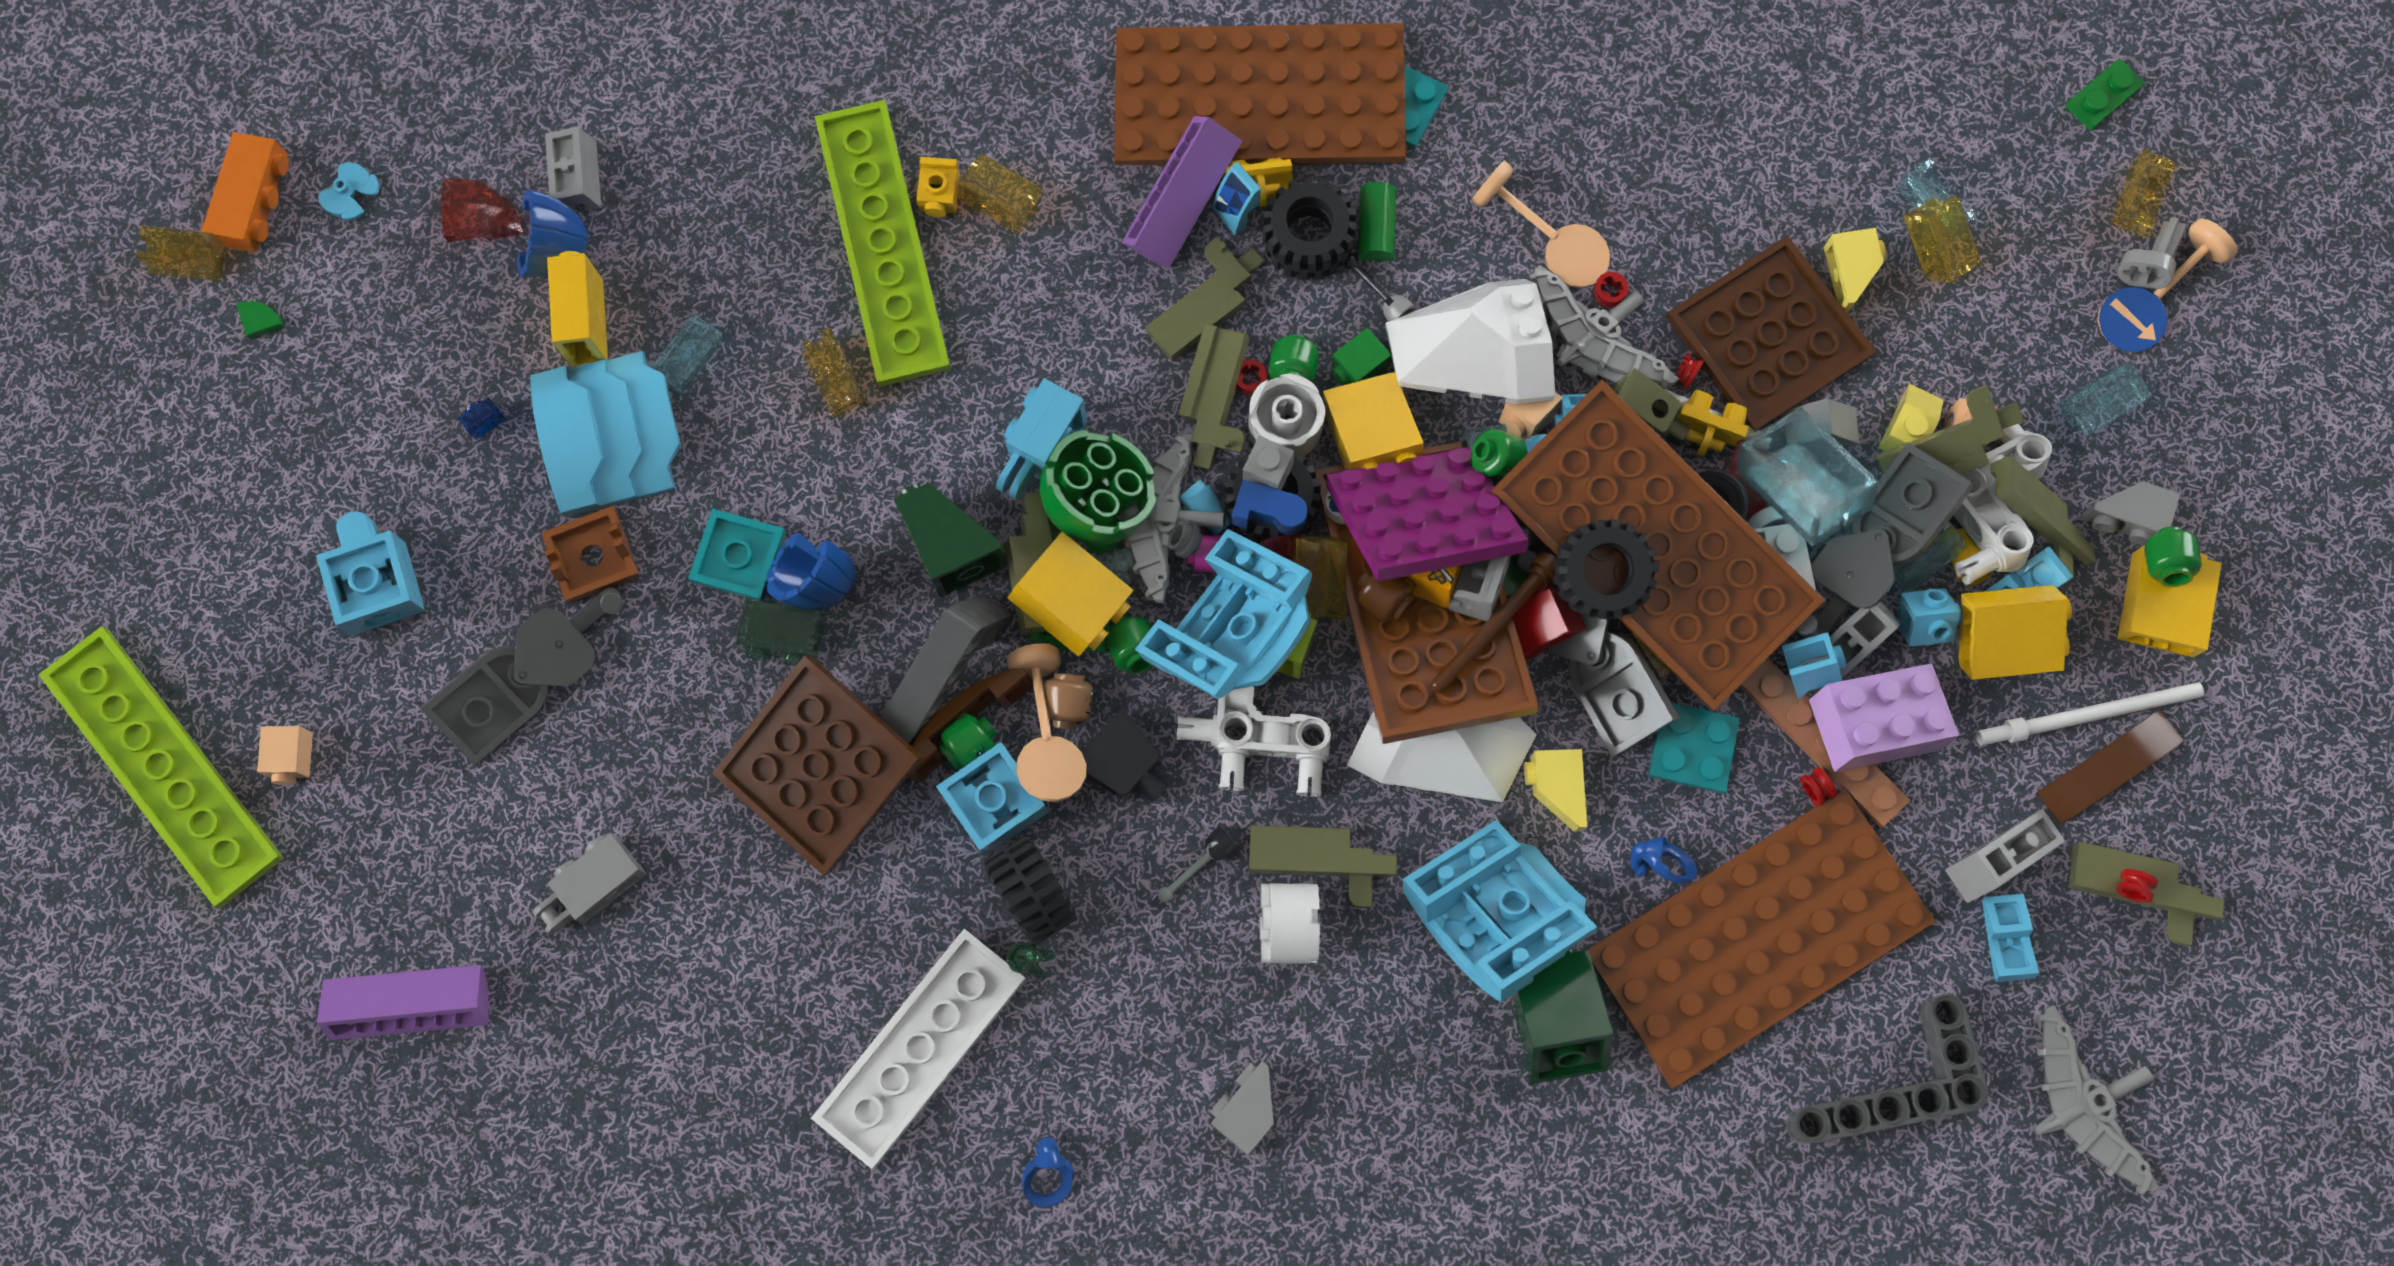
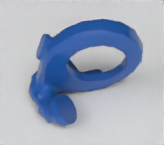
M1666 836L1653 838L1647 842L1641 841L1632 847L1631 859L1629 861L1630 867L1639 877L1646 873L1648 864L1664 879L1681 885L1689 884L1697 875V868L1692 858L1678 846L1667 842ZM1661 855L1675 858L1682 866L1684 876L1674 875L1669 872V867L1661 862Z
M1045 1136L1036 1146L1037 1155L1027 1163L1021 1184L1023 1194L1030 1203L1046 1208L1057 1205L1067 1197L1072 1187V1175L1075 1174V1171L1070 1161L1066 1160L1059 1152L1056 1140ZM1044 1168L1056 1169L1061 1174V1183L1057 1190L1045 1195L1036 1193L1031 1186L1033 1176Z

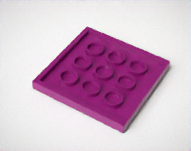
M1470 447L1432 455L1417 456L1410 462L1400 464L1396 461L1384 462L1373 469L1367 470L1363 467L1326 474V488L1377 582L1527 552L1528 538L1507 505L1490 492L1495 487L1490 478L1485 477L1473 468L1471 462L1472 450Z

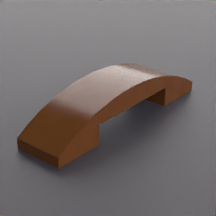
M1018 668L985 678L965 689L943 706L927 723L912 745L923 758L909 774V777L918 784L946 761V758L937 749L943 743L941 732L962 715L971 714L975 717L995 700L1006 710L1033 687V682L1023 668Z
M2158 709L2130 728L2126 733L2036 793L2061 825L2142 772L2184 740L2163 712Z

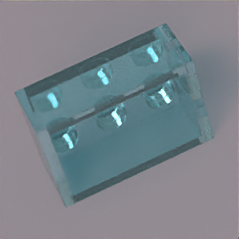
M1802 407L1740 444L1737 473L1812 547L1840 530L1841 522L1848 525L1873 509L1879 481Z

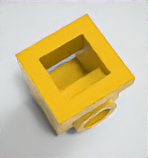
M920 157V175L916 201L919 210L924 211L926 215L941 218L946 216V213L956 214L960 181L957 159ZM931 185H942L936 189L930 187Z

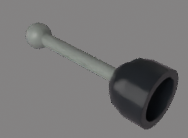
M1220 826L1214 829L1206 839L1205 847L1207 853L1169 887H1162L1158 891V898L1161 902L1167 903L1171 901L1173 893L1211 858L1226 860L1240 849Z

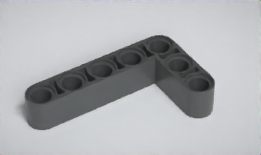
M984 594L952 604L936 623L880 718L912 746L920 732L938 712L972 654L996 643L1000 639L998 634L1005 625H1011L1014 615Z
M1942 994L1927 999L1921 1006L1920 1019L1936 1074V1080L1797 1108L1788 1115L1786 1121V1129L1789 1136L1801 1144L1820 1143L1971 1112L1982 1108L1988 1099V1087L1964 1003L1957 996ZM1939 1003L1945 1005L1949 1011V1020L1946 1024L1940 1022L1936 1017L1935 1009ZM1950 1042L1955 1044L1960 1051V1059L1956 1064L1952 1063L1946 1055V1048ZM1961 1082L1965 1083L1971 1091V1098L1967 1104L1963 1103L1957 1095V1088ZM1922 1090L1926 1091L1932 1098V1106L1928 1112L1923 1111L1918 1104V1096ZM1883 1098L1888 1099L1893 1106V1115L1889 1120L1884 1119L1879 1113L1878 1106ZM1844 1106L1849 1107L1854 1113L1855 1121L1850 1128L1843 1126L1839 1119L1840 1110ZM1804 1114L1810 1115L1816 1123L1815 1132L1810 1137L1805 1135L1800 1128V1120Z

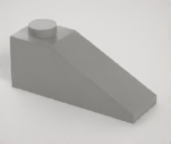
M1881 601L1871 608L1859 609L1829 636L1833 647L1841 646L1847 668L1840 669L1842 678L1902 624ZM1823 687L1808 691L1805 695L1811 699Z
M2042 808L1946 868L1945 871L1965 901L1969 903L2000 887L2060 846L2065 840Z

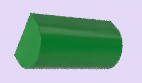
M1370 182L1360 187L1358 260L1394 261L1396 187L1392 184Z

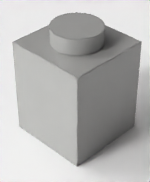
M1258 436L1243 468V479L1282 490L1293 466L1294 450Z

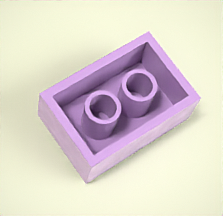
M1932 663L1830 683L1809 700L1834 772L1939 751L1959 736Z

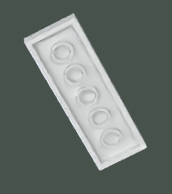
M963 929L811 1119L867 1166L875 1169L1024 983L1026 978L967 930Z

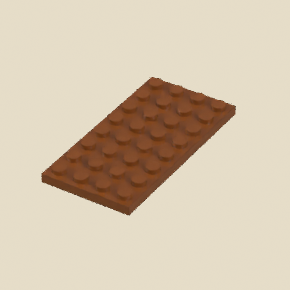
M1404 23L1116 28L1115 165H1166L1194 116L1209 117L1242 140L1231 161L1245 160L1249 164L1263 163V161L1270 158H1281L1283 160L1291 159L1292 164L1405 163Z
M1603 380L1599 381L1490 491L1506 504L1510 512L1526 528H1529L1532 534L1556 557L1559 553L1557 549L1560 544L1564 543L1567 539L1566 537L1572 531L1594 521L1620 520L1622 524L1629 523L1635 526V531L1639 534L1644 533L1649 539L1646 541L1650 548L1654 547L1657 554L1653 556L1655 564L1659 563V572L1655 573L1654 580H1657L1655 589H1652L1648 594L1651 597L1645 604H1641L1638 610L1632 614L1624 615L1618 619L1711 711H1715L1825 601ZM1611 547L1595 548L1587 555L1584 561V577L1589 586L1596 592L1604 594L1615 592L1623 585L1626 578L1625 561L1620 553Z
M1461 441L1423 448V455L1463 449ZM1344 465L1315 469L1316 479H1320L1321 484L1320 502L1382 744L1537 714L1539 706L1513 617L1443 692L1436 693L1431 689L1430 683L1433 678L1487 621L1450 611L1448 608L1439 606L1416 595H1413L1417 598L1414 606L1399 622L1393 619L1383 623L1358 602L1359 592L1362 588L1357 583L1370 567L1348 526L1332 521L1326 513V496L1329 492L1326 488V474L1342 472L1345 470ZM1503 584L1492 615L1507 600Z
M1845 788L1837 793V797L1829 798L1825 801V804L1820 807L1819 805L1587 950H1589L1595 971L1671 1089H1673L1932 925L1936 920Z

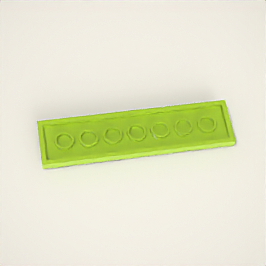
M881 100L815 116L878 386L882 387L951 370L886 101Z
M101 626L38 674L214 907L220 909L284 859L109 629Z

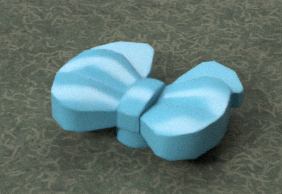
M346 162L339 165L337 169L338 178L334 180L333 187L322 190L319 193L318 202L329 214L340 217L344 221H352L364 215L362 207L353 199L356 193L376 196L379 193L380 184L376 175H370L362 166L356 163Z

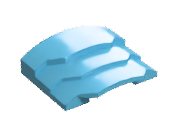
M643 351L611 360L602 359L573 368H568L566 365L530 375L532 406L540 448L560 513L565 518L676 489L670 464L676 456L681 442L672 411L666 376L647 366Z
M1229 529L1225 531L1205 558L1218 575L1179 626L1175 629L1158 619L1135 649L1146 662L1170 676L1174 675L1193 687L1196 686L1216 699L1222 698L1234 689L1264 685L1286 661L1310 624L1305 596L1313 575L1310 570Z
M1497 820L1403 878V893L1432 936L1471 980L1499 1002L1504 1001L1533 982L1534 975L1563 957L1567 950L1597 931V926L1585 914L1586 898L1577 892L1556 871L1536 846L1517 842Z

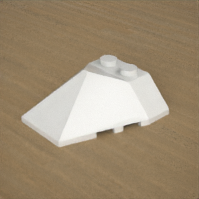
M1516 279L1488 282L1386 322L1385 329L1398 386L1440 393H1446L1447 389L1470 392L1469 397L1482 399V394L1506 398V403L1512 404L1552 401L1555 399L1552 339L1537 284L1532 281Z
M1373 711L1347 766L1382 784L1412 787L1420 790L1437 791L1503 803L1537 734L1517 717L1382 744Z

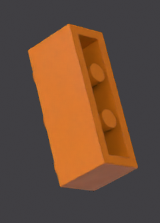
M232 132L201 230L214 245L257 253L260 242L266 240L268 235V224L266 221L269 211L276 207L279 199L278 182L280 176H284L289 167L287 153L275 139Z

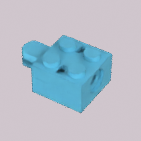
M1043 378L1038 388L1034 386L1030 389L1023 404L1026 407L1019 420L1014 418L1010 422L1004 434L1010 460L997 480L996 489L1005 493L1010 488L1009 496L1016 500L1022 496L1033 476L1040 479L1042 469L1046 465L1055 446L1067 435L1083 430L1087 424L1084 399Z
M355 511L343 515L336 524L341 547L316 555L335 625L351 636L425 612L406 542L390 530L378 534L376 523L364 513Z
M1002 742L936 786L984 857L1048 814L1043 801L1030 795L1020 784L1016 773L1017 761L1013 760Z

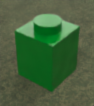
M1367 327L1333 353L1331 364L1333 369L1331 373L1341 386L1373 378L1389 367L1391 354Z

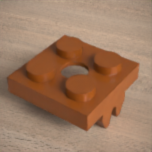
M614 506L541 533L547 548L544 551L545 556L552 565L549 568L558 581L564 600L568 604L600 593L608 587H616L640 577L621 520ZM590 546H597L603 551L602 561L594 567L586 566L582 562V553Z

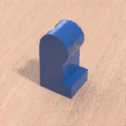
M1243 479L1232 513V525L1247 529L1251 519L1274 525L1279 532L1285 535H1294L1299 533L1306 524L1307 506L1304 500L1295 494Z

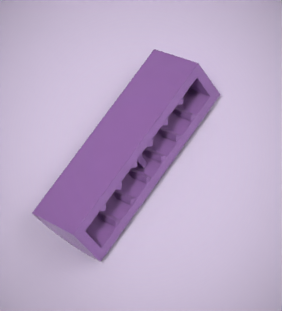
M1194 116L1121 243L1158 265L1170 268L1241 145L1242 140L1211 118Z
M482 965L326 979L322 983L317 1024L330 1040L484 1026L489 1023L488 983Z

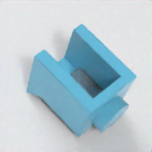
M1828 632L1782 645L1798 700L1808 691L1824 687L1830 683L1843 681L1840 669L1847 668L1841 646H1832Z

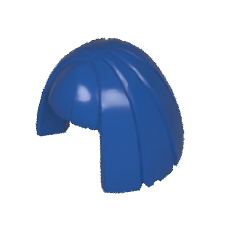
M527 189L523 196L522 205L523 210L530 211V226L533 228L529 230V249L527 252H519L517 266L521 277H541L548 275L547 257L559 256L560 253L566 251L584 253L588 243V232L584 222L570 207L545 193Z
M798 532L793 534L784 543L785 548H780L776 554L777 559L772 561L773 567L769 568L767 574V581L769 582L767 583V590L773 598L787 605L809 610H823L838 605L849 595L856 580L854 562L847 552L840 550L829 540H824L816 548Z

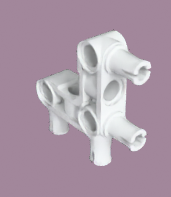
M2019 424L2003 429L2005 437L2000 438L2003 445L1986 453L1989 461L1988 465L1962 474V476L1972 481L1975 487L1953 516L1981 549L1980 552L1955 564L1959 577L1967 575L1962 579L1966 585L1973 583V581L1994 570L1997 572L2019 571L2024 567L2033 545V535L2018 514H2013L2006 504L1996 497V478L1990 474V463L2010 455L2037 479L2043 476L2052 452V445L2045 436L2024 431ZM2006 546L2016 547L2018 550L2008 549Z
M1254 686L1234 689L1218 699L1217 715H1213V719L1178 716L1177 740L1209 741L1211 746L1217 748L1218 754L1222 755L1219 789L1229 791L1230 776L1234 775L1233 791H1243L1245 757H1249V755L1272 756L1273 753V757L1296 758L1299 761L1297 795L1307 796L1308 781H1311V797L1322 796L1323 763L1327 762L1329 758L1331 737L1330 727L1323 719L1304 714H1291L1290 717L1262 715L1260 711H1256L1257 707L1253 705ZM1231 724H1240L1247 733L1240 740H1231L1226 736L1225 729ZM1314 729L1322 734L1323 741L1317 746H1310L1304 742L1302 734L1307 730Z

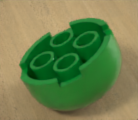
M1088 429L1080 430L1064 437L1053 449L1041 472L1039 482L1040 498L1048 518L1061 532H1064L1070 538L1090 545L1113 544L1133 534L1152 511L1156 501L1152 480L1155 474L1144 454L1125 438L1114 433L1109 437L1102 434L1088 433ZM1135 499L1137 500V508L1139 510L1134 518L1127 521L1113 519L1126 511Z

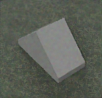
M1830 398L1790 409L1781 416L1784 449L1860 444L1856 408Z

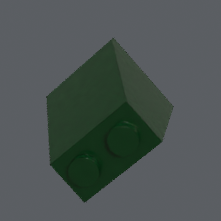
M931 484L908 486L900 492V496L894 498V502L940 598L1008 567L999 540Z
M1567 950L1563 957L1534 975L1533 982L1512 995L1530 1085L1609 1070L1613 1031L1589 950Z

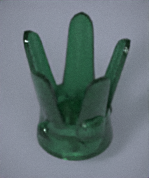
M1029 941L1017 942L1007 952V963L1013 972L1020 973L1024 977H1026L1025 973L1027 972L1040 979H1044L1048 974L1038 964L1042 961L1053 960L1056 954L1052 950L1036 949V945Z

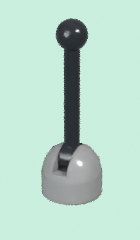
M1353 254L1348 255L1344 265L1348 269H1354L1385 301L1383 313L1388 321L1397 319L1402 314L1407 315L1415 311L1416 306L1403 295H1392L1390 297L1358 264V258Z

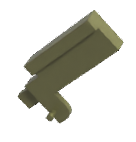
M1218 237L1213 239L1205 247V258L1217 272L1145 326V331L1172 362L1200 341L1204 324L1218 327L1245 307V299L1237 290L1250 281V273L1264 263V260L1254 248H1251L1236 259L1226 247L1225 242H1221Z
M1204 324L1179 415L1184 419L1196 422L1191 441L1198 446L1192 465L1212 471L1218 448L1243 454L1245 447V434L1240 429L1225 426L1250 337L1246 333L1222 329L1208 324Z
M1987 385L1976 388L1967 395L1966 402L1972 419L1909 443L1961 475L1988 465L1989 461L1982 445L2005 437L2003 429L2024 422L2017 402L1995 409ZM1906 444L1876 455L1882 475Z
M2009 455L1990 463V474L1996 478V497L2054 545V553L2073 575L2071 579H2074L2073 555L2085 565L2095 562L2094 546L2081 536V531L2068 520V508L2064 501L2012 456Z
M1040 492L1024 493L1022 497L1026 514H1023L1019 520L1022 536L1008 537L1004 544L1012 590L1052 544V539H1056L1061 533L1048 518L1041 502ZM1015 605L1020 636L1033 635L1037 632H1048Z
M1250 825L1249 873L1348 877V899L1353 906L1358 908H1372V876L1396 877L1397 855L1373 854V849L1350 848V829Z
M2080 841L2072 846L2069 889L2168 911L2166 933L2168 938L2175 944L2192 946L2195 915L2214 920L2223 918L2224 899L2201 894V888L2178 883L2179 864ZM2136 869L2144 871L2158 880L2157 888L2151 890L2154 894L2152 902L2141 903L2132 901L2117 893V884L2123 882L2120 878L2122 870Z

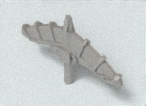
M1541 265L1535 268L1534 273L1530 275V280L1537 284L1543 309L1547 310L1553 323L1550 329L1555 334L1559 333L1567 345L1557 360L1560 366L1582 357L1599 365L1598 370L1602 372L1606 368L1610 371L1626 375L1635 368L1655 383L1660 384V387L1665 390L1667 386H1673L1678 382L1679 378L1665 366L1662 360L1656 359L1650 353L1632 347L1629 341L1620 336L1621 327L1619 323L1643 304V298L1638 292L1630 294L1609 313L1604 309H1588L1581 302L1575 300L1568 285L1561 281L1559 275L1552 274Z
M1185 434L1182 437L1177 435L1173 439L1175 444L1161 459L1155 458L1152 461L1155 466L1153 468L1155 475L1152 478L1154 497H1156L1155 505L1141 526L1124 540L1126 547L1132 548L1137 563L1132 567L1134 574L1141 575L1148 588L1145 593L1147 600H1154L1156 603H1164L1166 591L1170 585V567L1167 560L1168 550H1170L1169 537L1174 526L1179 521L1188 522L1190 520L1197 522L1201 527L1224 528L1226 524V514L1223 512L1182 510L1178 499L1181 492L1180 484L1187 474L1189 464L1192 461L1191 451L1193 442L1191 439L1193 434ZM1135 499L1126 511L1113 519L1127 521L1134 518L1139 510L1137 508V500Z
M2055 1005L2046 1008L2044 1015H2038V1021L2043 1022V1049H2037V1055L2043 1056L2046 1084L2041 1085V1090H2048L2052 1113L2034 1128L2035 1132L2038 1135L2063 1130L2078 1144L2075 1148L2077 1152L2082 1154L2086 1151L2106 1166L2104 1173L2108 1176H2112L2115 1173L2137 1185L2136 1192L2144 1195L2146 1191L2154 1192L2160 1189L2150 1171V1165L2143 1159L2140 1151L2128 1143L2121 1133L2123 1130L2115 1120L2117 1112L2115 1100L2154 1080L2152 1073L2144 1066L2107 1086L2096 1079H2091L2085 1064H2082L2078 1057L2076 1040L2071 1034L2070 1026L2064 1022Z

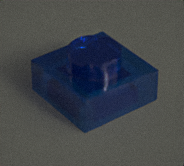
M490 397L472 403L467 407L465 413L458 417L465 430L475 440L507 419Z

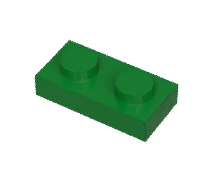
M2119 58L2070 99L2065 107L2092 131L2141 89L2146 82Z

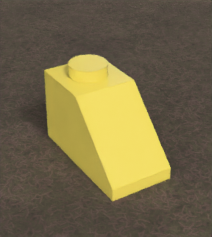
M1876 228L1832 234L1824 246L1835 298L1847 313L1885 261V245L1882 240L1878 239Z
M1908 384L1878 448L1888 451L1934 433L1940 420L1943 399Z
M1582 749L1534 751L1530 757L1531 762H1525L1524 765L1526 785H1532L1533 796L1573 832H1582L1587 828Z

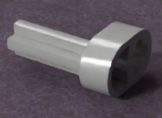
M2171 217L2169 222L2164 221L2152 250L2132 249L2124 254L2118 267V277L2124 283L2136 287L2161 289L2170 284L2177 266L2174 256L2185 232L2186 224L2179 223V218Z

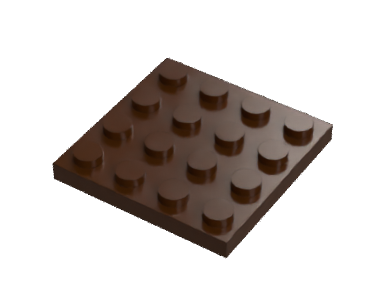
M1788 235L1674 307L1665 316L1697 361L1699 359L1704 361L1702 364L1703 369L1727 401L1747 408L1745 424L1754 432L1761 430L1790 409L1795 408L1860 366L1877 352Z
M804 655L712 774L816 870L825 876L832 872L922 760L923 756L811 655Z

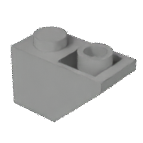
M2142 481L2096 502L2083 513L2082 519L2092 522V527L2095 530L2104 533L2118 531L2129 535L2131 542L2144 546L2146 541L2157 534L2160 529L2172 525L2180 493Z
M1263 1061L1257 1067L1250 1063L1236 1079V1082L1241 1086L1232 1098L1224 1094L1210 1111L1215 1117L1211 1125L1247 1156L1274 1124L1269 1066Z

